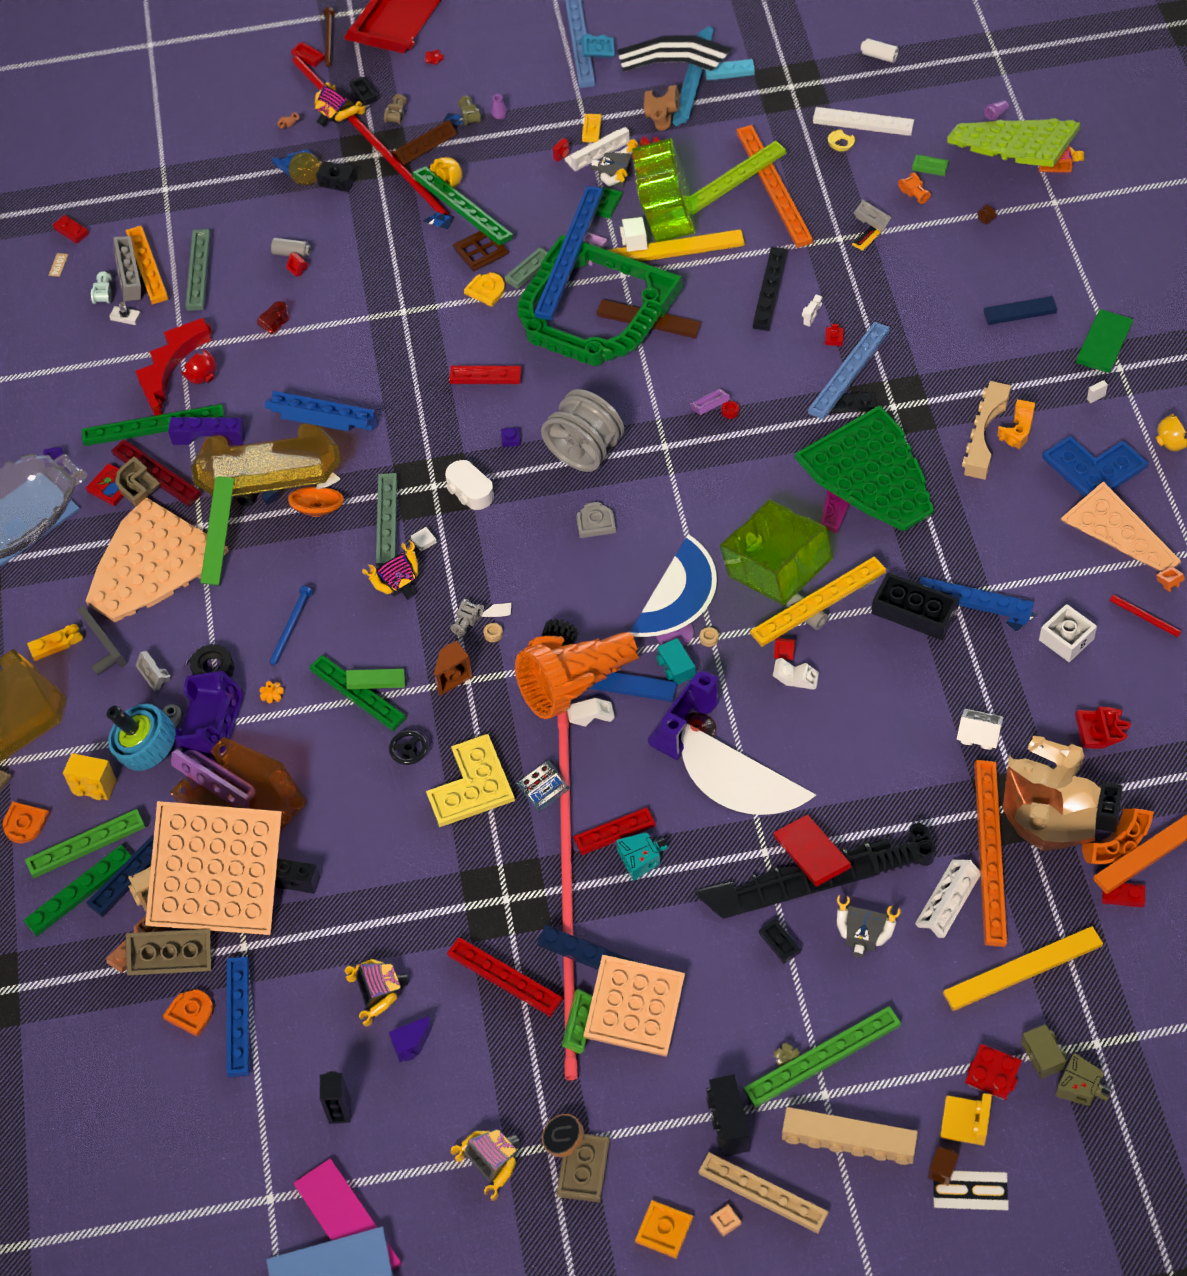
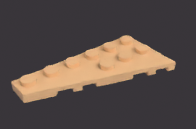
M1104 482L1098 485L1061 518V521L1159 572L1171 566L1176 568L1181 563V560Z

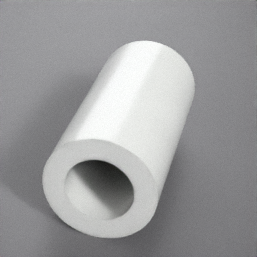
M867 38L866 41L862 42L861 51L863 55L894 63L899 47Z

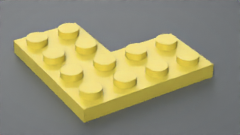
M489 734L451 746L463 779L426 791L439 827L515 801Z

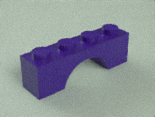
M171 417L168 433L172 445H190L194 438L200 436L216 438L224 445H243L245 429L242 418Z

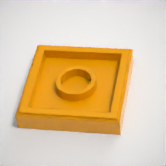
M652 1200L636 1236L635 1243L677 1259L692 1223L693 1216Z

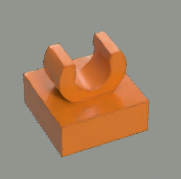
M1172 566L1156 575L1157 581L1163 584V588L1168 592H1171L1173 586L1178 588L1180 582L1185 580L1184 574Z

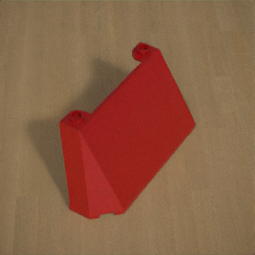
M370 0L355 23L349 28L344 39L404 54L406 49L410 50L415 43L413 39L440 0Z

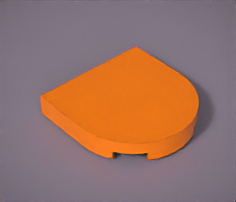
M13 801L3 820L4 833L12 842H30L39 836L50 812L49 810Z
M193 989V991L182 992L173 1000L162 1017L164 1020L199 1037L212 1018L214 1011L213 1003L204 991Z

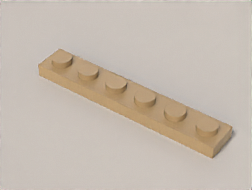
M708 1153L699 1170V1175L819 1234L828 1216V1211L711 1153Z

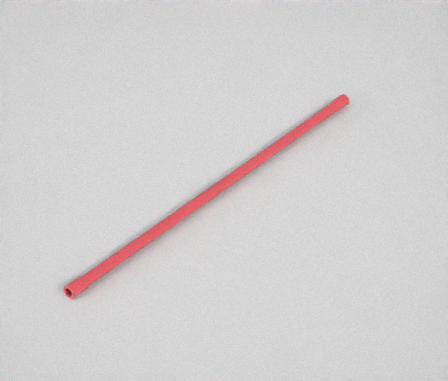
M566 711L557 715L559 729L560 781L562 782L560 784L563 932L573 935L569 717ZM563 956L566 1029L575 992L574 960ZM565 1048V1079L576 1080L578 1078L576 1052Z

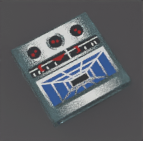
M549 760L517 782V785L538 813L571 789Z

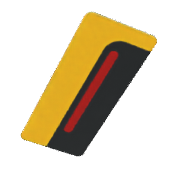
M870 226L852 245L860 250H864L881 232Z

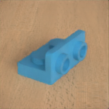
M585 34L578 40V44L582 45L583 57L613 58L615 56L613 37Z

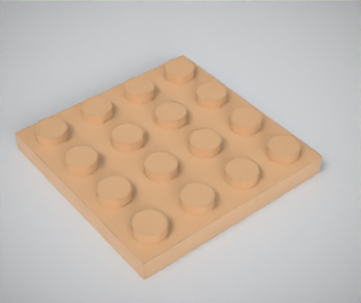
M602 955L584 1037L667 1057L685 973Z

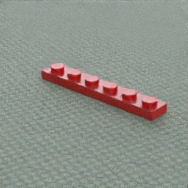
M458 937L447 952L449 958L552 1017L563 1001L561 996Z

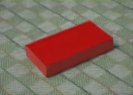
M300 42L291 50L293 56H298L302 61L314 68L325 59V54L303 42Z

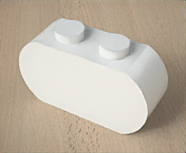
M459 460L448 466L445 474L446 487L451 494H455L463 505H467L473 510H481L493 502L492 481L467 460Z

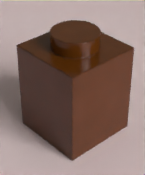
M938 1146L929 1168L928 1178L949 1186L959 1154H956L954 1150L948 1147L941 1148Z

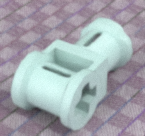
M99 272L96 276L98 281L94 283L91 289L92 303H111L112 290L109 283L112 281V276L107 272Z

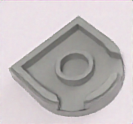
M588 503L577 513L579 538L616 533L613 512L610 508L602 505V503Z

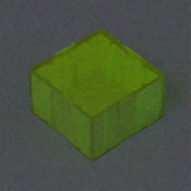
M672 138L632 148L638 197L655 242L668 241L696 233L688 181Z
M771 499L764 503L744 525L736 529L720 544L728 577L783 606L833 560L826 526L808 517L798 515Z

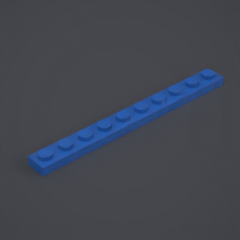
M586 186L535 310V318L553 319L603 196V188Z

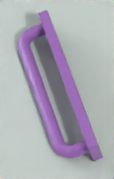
M176 749L172 752L171 765L235 808L249 809L250 800L255 797L256 793L252 785L197 750L191 749L182 753ZM190 757L196 758L197 760H199L200 762H202V763L205 764L206 766L210 767L211 769H213L214 771H216L217 773H219V774L222 775L223 777L227 778L228 780H230L231 782H233L234 784H236V785L239 786L240 788L244 789V790L247 791L248 793L245 794L244 792H242L241 790H239L238 788H236V787L233 786L232 784L228 783L227 781H225L224 779H222L221 777H219L218 775H216V774L213 773L212 771L208 770L207 768H205L204 766H202L201 764H199V763L196 762L195 760L191 759Z

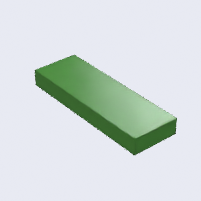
M404 669L346 670L347 689L405 688Z
M579 989L573 995L562 1046L581 1054L584 1052L587 1039L584 1037V1032L593 996Z

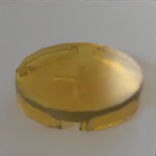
M307 152L298 153L289 162V175L297 184L312 185L317 181L316 173L321 163L313 154Z

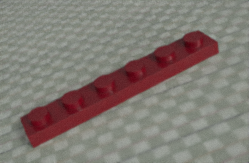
M123 439L111 450L112 454L124 463H127L133 457L138 459L147 467V472L160 483V488L188 507L201 496V492L126 440Z

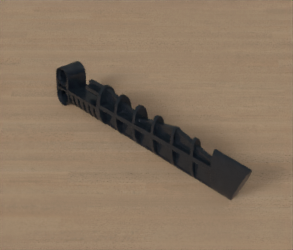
M914 823L909 829V843L891 848L889 839L886 838L872 843H868V841L863 842L862 845L849 852L842 848V854L850 862L851 868L818 886H815L797 865L795 867H776L756 878L755 874H751L753 880L736 889L733 881L730 880L695 890L694 893L718 916L725 919L880 875V872L887 873V870L890 869L895 871L897 867L902 869L904 865L909 867L911 863L923 866L930 865L934 861L935 847L926 825ZM920 834V835H922V836H921V837H916V836H914V835ZM926 851L929 854H922L921 852Z

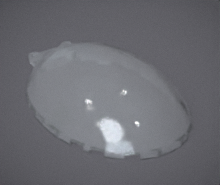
M32 453L20 456L21 460L13 463L10 461L4 462L5 466L0 468V559L18 553L41 538L65 512L74 494L75 486L86 479L87 473L70 461V457L66 454L53 460L49 455L36 456ZM66 466L73 474L69 475L63 468Z

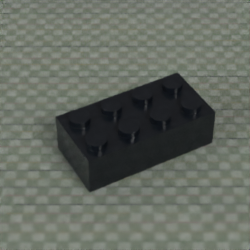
M887 572L872 600L871 614L943 641L957 613L959 598Z

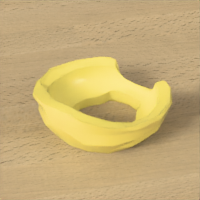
M837 130L829 134L828 142L834 150L844 152L853 147L855 137L844 134L843 130ZM845 139L848 141V144L844 147L835 144V142Z

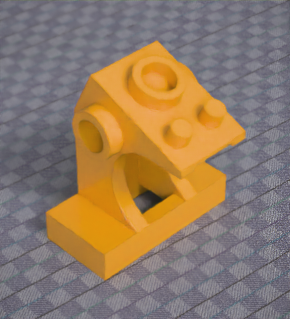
M1017 399L1014 423L1018 425L1013 428L999 426L997 436L1000 441L1005 440L1009 446L1016 447L1019 450L1028 441L1032 426L1035 403Z

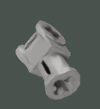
M464 599L456 613L458 619L450 626V630L457 636H465L468 626H474L476 621L481 618L484 610L483 605H476L468 599Z

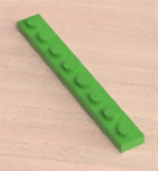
M890 1006L747 1085L743 1088V1091L753 1107L757 1108L901 1027V1022Z

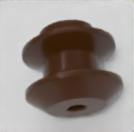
M984 205L977 212L979 221L984 224H989L991 220L996 218L995 210L989 205Z

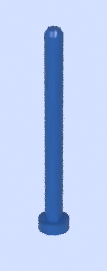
M301 586L299 590V599L270 658V664L272 665L277 664L307 597H311L313 590L307 586Z

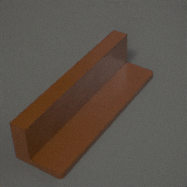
M447 120L391 153L397 156L402 165H405L457 135L450 120Z

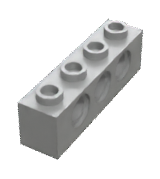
M131 236L113 237L114 256L123 301L141 300V285Z

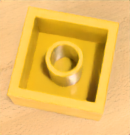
M71 753L63 771V775L73 794L77 796H90L95 800L104 799L109 801L117 782L108 760Z

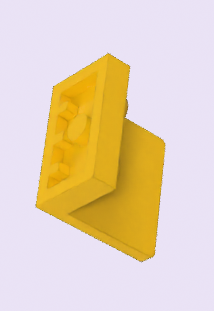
M983 1093L981 1101L946 1096L940 1137L984 1146L992 1095Z

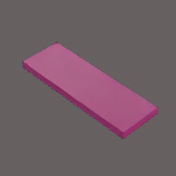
M331 1158L293 1183L331 1241L377 1228ZM388 1244L387 1248L393 1271L401 1265V1262Z

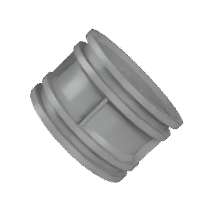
M581 389L571 390L561 401L559 412L552 413L541 427L542 438L549 450L565 464L585 472L596 470L606 458V449L613 448L624 434V425L616 410L598 395Z

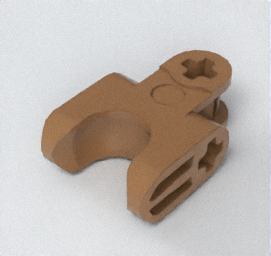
M677 85L669 86L668 92L662 97H654L652 90L646 91L644 95V112L646 117L655 121L657 130L664 131L671 126V114L678 112L680 109V92Z

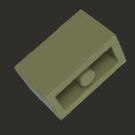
M1046 1024L1022 1033L1020 1042L1040 1079L1064 1070L1067 1061L1064 1050L1062 1048L1059 1049L1056 1043L1057 1039L1052 1030L1049 1031Z

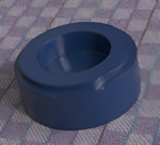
M276 487L268 489L263 494L262 500L267 505L273 503L280 496L279 490Z

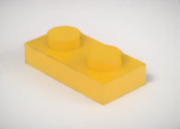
M585 114L582 142L599 141L601 114Z

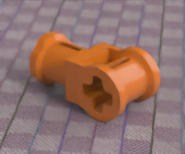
M911 173L909 177L898 180L900 190L909 197L915 196L920 204L926 203L931 197V193L923 188V182L916 173Z

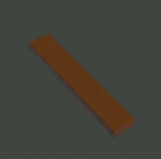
M602 299L596 313L599 317L630 323L640 308ZM665 314L663 317H659L652 329L696 339L701 328V322Z

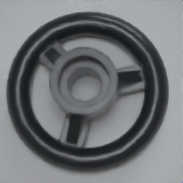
M412 730L396 734L389 744L390 756L394 761L403 765H411L421 761L428 750L426 738L421 733ZM413 736L409 742L396 744L403 737ZM420 740L422 743V750L418 754L416 743ZM395 750L401 751L403 758L399 757Z

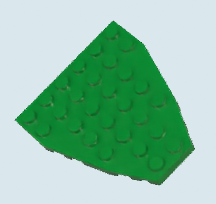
M880 405L795 453L794 458L817 484L867 515L905 532L933 515L934 509L929 500V491H926L925 477L916 458H913L911 454L910 444H907L905 441L904 431Z

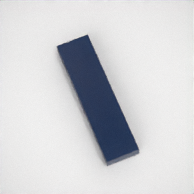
M1051 296L984 308L983 312L987 324L991 325L1056 314L1057 307Z

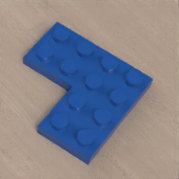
M1071 436L1042 454V459L1084 497L1102 482L1112 491L1148 468L1149 464L1123 440L1097 458L1092 456Z

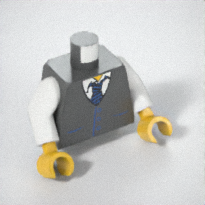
M632 139L627 143V147L621 151L604 153L602 161H592L591 170L599 171V180L606 185L624 188L632 168L631 153H633L634 147L638 146V143Z
M840 895L837 897V902L840 905V908L837 909V927L841 937L846 939V945L853 947L852 955L854 957L864 958L866 950L873 952L877 946H882L892 937L896 925L895 918L901 914L900 908L897 915L891 913L893 905L888 908V915L852 906L846 909L850 901L849 896L847 895V902L845 904L840 903Z

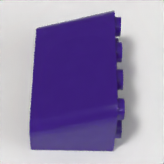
M705 671L694 675L649 735L648 743L651 747L675 760L679 759L684 745L679 740L678 735L687 724V721L684 719L691 709L702 714L711 713L719 703L718 677Z

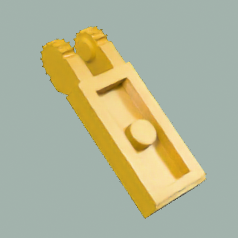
M68 625L64 629L27 643L34 661L67 649L71 645L80 642L83 636L81 633H77L79 630L78 625Z

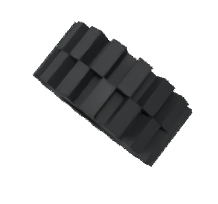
M550 619L549 622L545 623L541 637L562 636L564 638L562 646L575 644L578 629L573 624L569 625L570 622L568 621L565 623L562 619L560 621L558 619H554V621Z

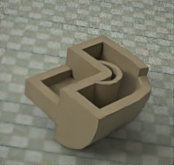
M135 457L117 471L116 486L120 493L134 506L140 504L160 487V483L147 472V467Z

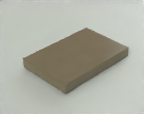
M584 1134L581 1145L573 1150L574 1153L562 1158L556 1193L557 1197L601 1202L610 1137Z

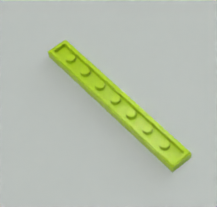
M775 140L669 210L670 215L679 223L683 222L784 156L786 149Z

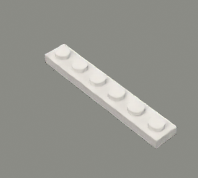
M816 107L813 123L911 136L914 119Z

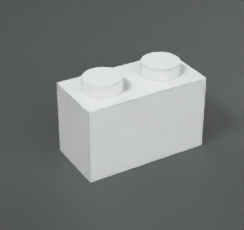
M643 218L623 219L620 234L623 246L626 245L627 252L648 249Z

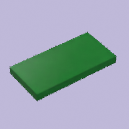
M1099 309L1077 356L1076 363L1110 374L1134 319Z

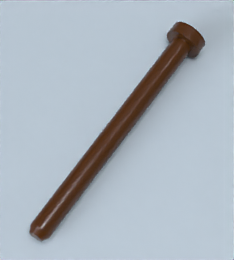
M327 7L324 9V16L326 17L325 66L330 67L332 18L335 16V10Z

